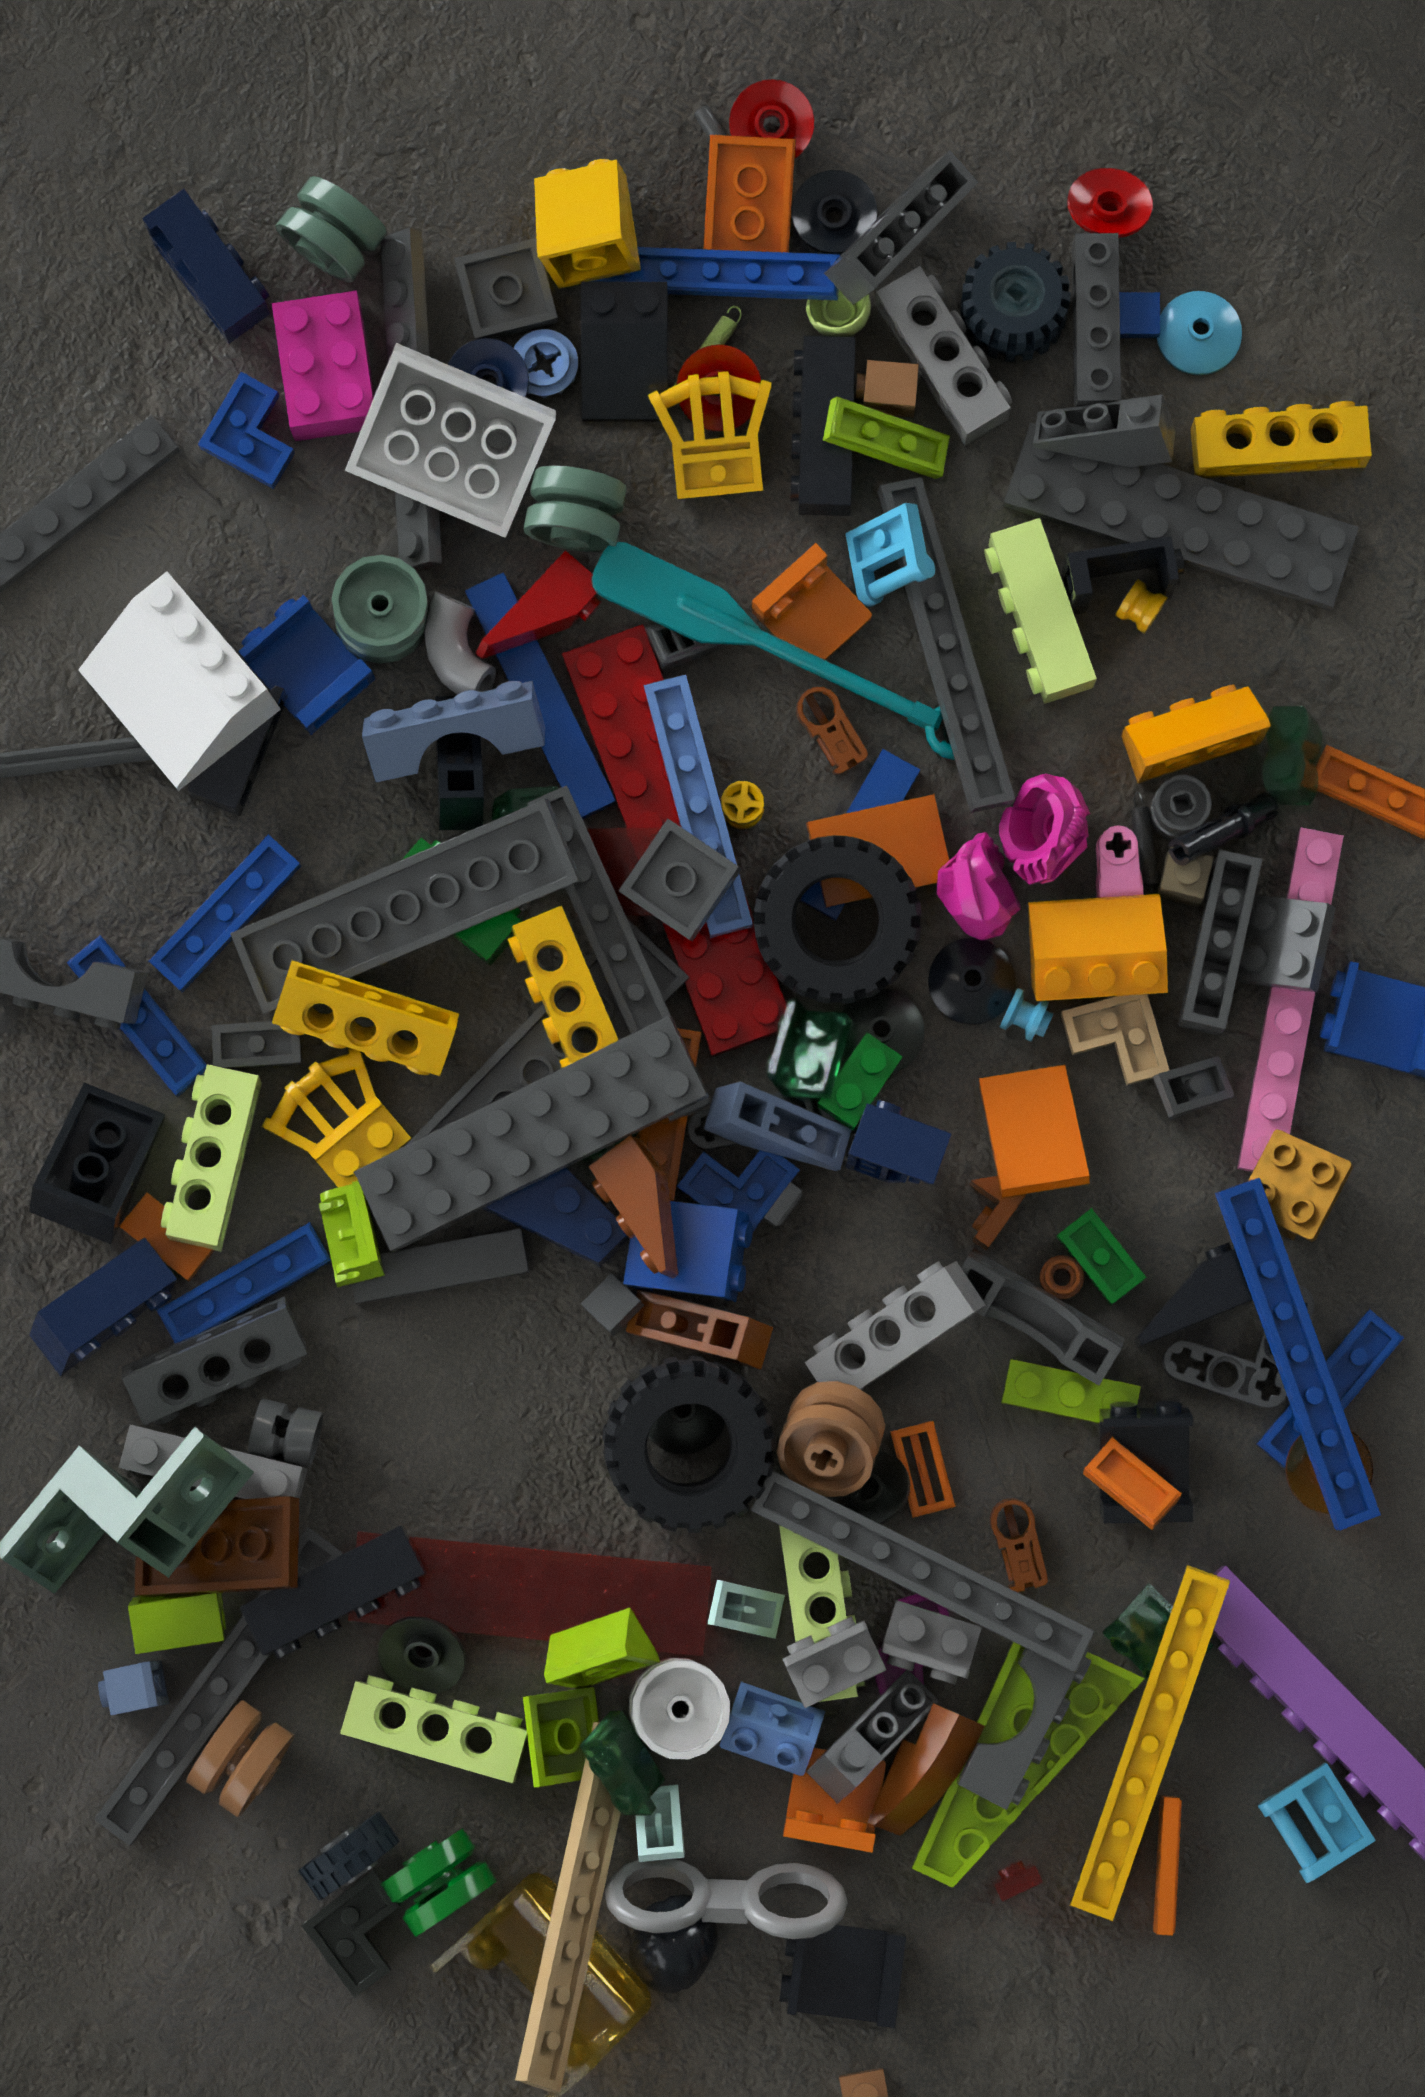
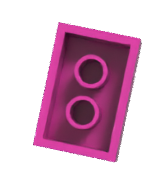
M357 290L271 303L289 426L294 440L302 441L360 432L375 395L362 308Z

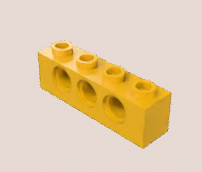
M1352 401L1335 402L1330 404L1329 408L1312 409L1310 404H1296L1287 407L1286 411L1269 412L1267 407H1253L1244 410L1243 414L1227 415L1224 410H1209L1201 413V417H1195L1190 429L1194 475L1203 478L1364 468L1372 457L1367 406H1355V402ZM1326 428L1332 433L1334 441L1321 443L1315 439L1312 430ZM1276 430L1283 431L1288 434L1291 443L1287 446H1278L1272 442L1269 433ZM1233 433L1241 434L1246 438L1248 446L1243 449L1233 448L1227 442L1226 437Z
M562 905L513 925L512 931L514 936L507 939L516 962L520 963L525 960L532 976L525 979V983L534 1004L542 1001L549 1016L543 1019L542 1023L551 1044L560 1042L566 1058L559 1060L561 1068L618 1041L619 1039ZM544 948H554L561 954L562 965L555 971H545L538 965L537 954ZM562 988L574 990L579 997L577 1009L571 1012L559 1010L554 1002V996L558 990ZM585 1028L594 1033L596 1037L594 1050L588 1053H581L573 1047L571 1038L576 1030Z
M292 960L272 1023L279 1025L284 1031L293 1035L307 1034L320 1038L324 1043L334 1048L343 1049L348 1047L364 1052L367 1057L375 1061H393L405 1065L410 1071L419 1075L434 1074L440 1076L456 1031L459 1013ZM325 1004L333 1012L329 1014L319 1013L313 1008V1005ZM366 1017L372 1020L375 1025L362 1027L354 1019ZM407 1030L415 1034L417 1038L414 1040H404L397 1035V1032Z

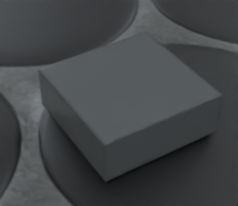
M790 1182L764 1216V1222L775 1230L777 1228L780 1229L803 1198V1191Z
M612 1273L581 1303L584 1309L613 1337L644 1306Z

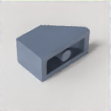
M162 1660L142 1662L103 1671L104 1680L98 1682L102 1707H109L110 1715L169 1704Z

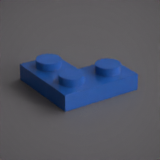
M240 372L198 443L201 450L272 489L276 487L295 454L292 447L260 430L280 397L278 391Z
M759 1150L738 1178L703 1151L679 1182L677 1188L697 1204L738 1209L749 1214L748 1222L752 1223L754 1232L787 1185L800 1172V1169L783 1156Z

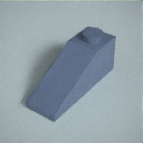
M741 1081L715 1088L704 1126L705 1130L740 1145L834 1171L841 1169L851 1133L850 1128Z

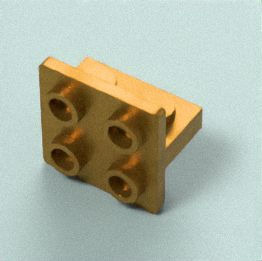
M1277 1129L1273 1132L1248 1181L1256 1178L1261 1179L1280 1235L1293 1241L1296 1235L1313 1242L1317 1239L1353 1169V1165L1342 1157Z

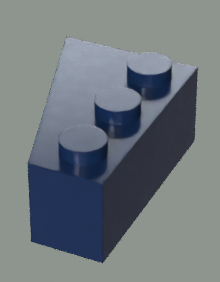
M184 188L142 218L154 247L229 344L270 315L265 301L270 296L256 276L248 278L241 268L244 265V261L230 243L225 245L217 235L219 229L205 210L202 212L199 210Z
M881 1100L877 1101L876 1106L867 1103L851 1145L845 1168L887 1183H905L907 1176H910L908 1181L914 1184H919L920 1180L927 1184H934L951 1133L901 1116L903 1109L894 1104Z
M567 1168L483 1208L599 1267L629 1239L616 1221V1217Z
M144 1237L38 1311L29 1336L58 1374L62 1376L77 1363L83 1362L95 1354L102 1347L101 1345L113 1335L118 1337L136 1324L137 1320L135 1318L149 1309L151 1312H154L172 1298L170 1291L177 1278Z

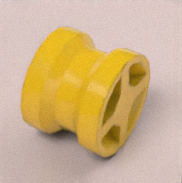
M1138 579L1126 595L1115 616L1121 620H1131L1136 623L1137 630L1145 634L1168 597L1162 593L1153 594L1147 590L1146 583Z
M737 781L730 784L724 790L721 797V807L725 821L736 829H749L761 820L764 813V796L755 784L748 781Z

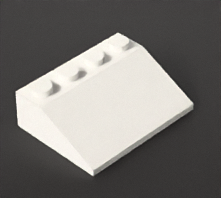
M396 343L345 471L506 538L556 420V410Z
M167 571L130 601L78 669L178 791L281 710L268 689Z

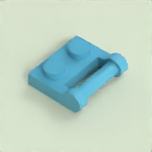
M904 503L845 533L858 600L866 607H872L880 603L885 595L913 581L923 582L935 574L934 562L926 553L917 504ZM903 556L906 557V566L875 580V570Z
M1323 1763L1258 1804L1264 1817L1269 1816L1302 1867L1299 1873L1306 1883L1315 1880L1376 1841L1327 1763ZM1294 1800L1297 1801L1328 1853L1320 1858H1316L1284 1807Z

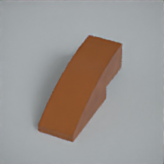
M933 1703L916 1745L904 1739L902 1740L867 1823L899 1836L912 1827L937 1803L956 1779L970 1757L985 1726Z

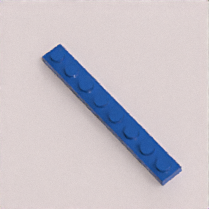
M1256 1178L1215 1193L1335 1530H1342L1380 1516L1379 1508L1261 1179Z

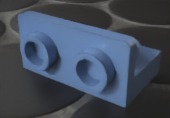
M741 1682L729 1716V1723L720 1742V1747L803 1776L813 1752L825 1711L812 1706L804 1708L801 1702Z

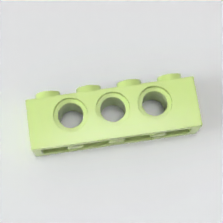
M208 1064L206 1065L204 1076L197 1075L192 1092V1100L198 1101L194 1118H186L182 1132V1142L187 1143L184 1159L176 1160L171 1178V1185H175L177 1188L173 1203L166 1202L161 1219V1227L166 1228L165 1235L169 1240L209 1248L219 1252L222 1251L262 1085L258 1075ZM218 1105H226L231 1108L230 1119L222 1125H215L209 1122L210 1111ZM208 1147H215L221 1150L220 1161L213 1167H203L198 1162L200 1153ZM199 1189L209 1191L211 1200L207 1207L202 1210L189 1208L188 1199L194 1191Z
M779 1525L795 1642L810 1635L814 1643L831 1636L827 1627L851 1616L856 1624L855 1615L846 1616L844 1598L852 1597L849 1571H840L838 1554ZM821 1553L828 1559L829 1570L823 1578L813 1579L805 1573L803 1563L809 1554ZM818 1597L829 1598L835 1605V1615L828 1623H818L810 1615V1605ZM862 1681L819 1702L858 1697L857 1687L865 1686V1682Z
M368 1675L366 1683L355 1681L340 1734L506 1782H515L528 1738L527 1729L521 1727L523 1719L501 1712L496 1713L495 1720L478 1715L479 1706L455 1699L452 1707L435 1703L437 1694L411 1687L409 1695L393 1691V1681ZM390 1702H397L405 1709L406 1718L399 1728L387 1726L382 1719V1711ZM433 1714L443 1716L449 1724L448 1734L442 1740H433L425 1732V1722ZM474 1727L486 1728L491 1734L492 1744L486 1752H475L468 1745L467 1737Z

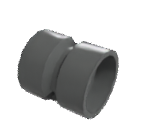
M1187 775L1173 776L1164 781L1157 790L1149 810L1150 822L1156 833L1164 839L1173 840L1203 825L1209 816L1212 805L1211 796L1205 784L1197 778Z
M262 1398L254 1418L248 1453L269 1459H274L277 1455L281 1454L286 1463L310 1468L318 1447L324 1413L298 1407L294 1412H290L287 1404ZM279 1428H287L285 1438L277 1436Z

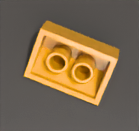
M1234 684L1224 686L1211 692L1212 698L1195 703L1194 698H1188L1169 706L1171 712L1154 716L1153 711L1130 718L1128 720L1130 725L1124 727L1121 737L1137 783L1139 784L1261 744L1271 725L1249 686L1238 690Z
M1159 894L1028 902L1031 986L1036 1001L1168 993L1167 949Z

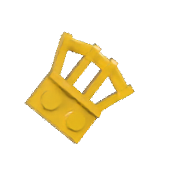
M729 371L718 372V377L699 378V374L688 375L687 380L660 394L657 390L648 394L672 442L677 499L763 491L758 432L772 382L761 380L760 383L729 375ZM731 393L755 400L746 435L735 436ZM720 394L724 437L705 439L701 396ZM690 398L694 440L683 441L667 409Z
M352 1048L348 1049L349 1053L321 1063L315 1061L308 1067L310 1072L297 1083L291 1081L284 1087L286 1091L271 1119L266 1117L261 1126L270 1133L308 1152L337 1187L350 1185L352 1182L358 1181L354 1171L404 1147L412 1139L376 1097L361 1051ZM355 1069L366 1103L357 1110L330 1077ZM320 1085L327 1090L349 1116L335 1129L329 1125L307 1098ZM298 1105L325 1136L317 1144L286 1128Z

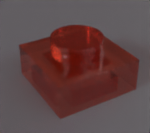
M1022 1860L998 1870L1000 1879L992 1882L1001 1901L1043 1883L1036 1866L1033 1863L1024 1866Z

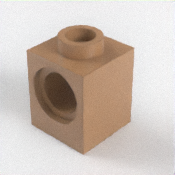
M867 360L866 374L857 373L855 399L864 400L863 406L892 416L914 418L919 364Z

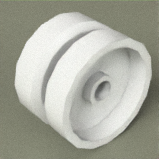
M667 1658L661 1660L660 1663L649 1666L637 1677L629 1695V1717L635 1733L652 1751L669 1759L689 1760L707 1753L722 1739L729 1723L730 1701L724 1684L709 1668L689 1658ZM682 1700L688 1705V1713L686 1715L681 1713L680 1718L672 1713V1705L676 1701Z

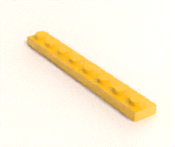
M1187 1565L1070 1906L1111 1921L1114 1919L1230 1584L1228 1579Z

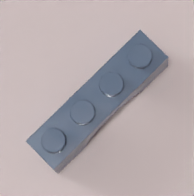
M508 681L493 690L484 692L468 690L457 694L452 699L438 702L432 699L417 702L411 708L398 711L382 709L372 713L370 717L364 718L362 739L375 782L418 774L420 760L427 747L438 738L451 733L464 732L479 735L490 741L502 755L545 746V724L533 681L524 683Z

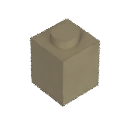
M1168 851L1157 894L1162 899L1199 907L1204 899L1213 856L1203 854L1187 865L1182 866L1174 862Z

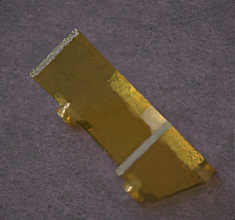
M529 1874L445 1951L430 1968L437 1973L459 1952L473 1966L482 1970L493 1969L503 1960L534 1995L557 1885L543 1874ZM596 1929L565 2068L568 2074L563 2079L561 2091H551L546 2097H561L587 2075L651 2008V1995L646 1985L641 1982L639 1977Z

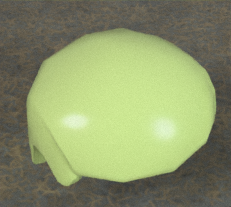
M840 290L838 301L808 299L806 303V312L810 323L820 334L830 337L854 336L865 327L871 310L869 294L853 305Z

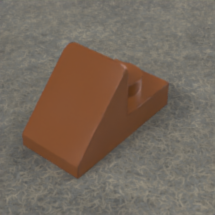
M998 1176L974 1179L969 1184L997 1205L994 1210L986 1205L971 1226L978 1231L972 1241L986 1251L1027 1195L1022 1194L1002 1198Z

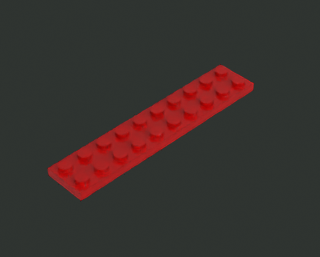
M643 624L562 653L564 663L639 860L667 819L680 826L644 690V685L664 679ZM749 904L748 908L753 927L710 938L707 923H705L693 942L662 921L677 965L689 976L685 986L712 1057L794 1027L777 978L764 961L755 936L754 917Z

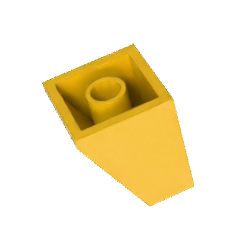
M597 159L591 161L586 167L573 170L565 168L549 171L546 176L534 178L538 258L559 289L578 285L581 282L609 278L641 270L627 176L617 159L612 161L609 159Z

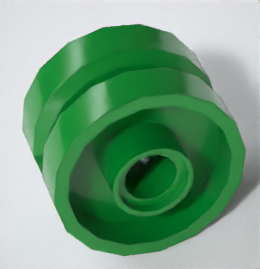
M464 1828L441 1843H438L437 1840L403 1862V1869L381 1883L392 1903H401L418 1891L421 1893V1895L413 1900L415 1904L408 1908L403 1916V1920L415 1937L443 1920L498 1881L486 1862H476L464 1871L461 1868L458 1870L455 1868L456 1865L471 1856L475 1849V1845Z

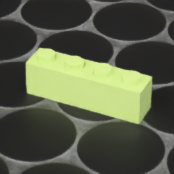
M1037 518L991 533L988 544L989 548L984 549L986 562L991 574L998 572L1003 588L998 589L999 598L1005 614L1013 613L1017 628L1012 630V634L1019 654L1027 653L1031 668L1027 669L1026 673L1033 694L1041 693L1043 702L1046 704L1092 689L1097 678L1041 519Z

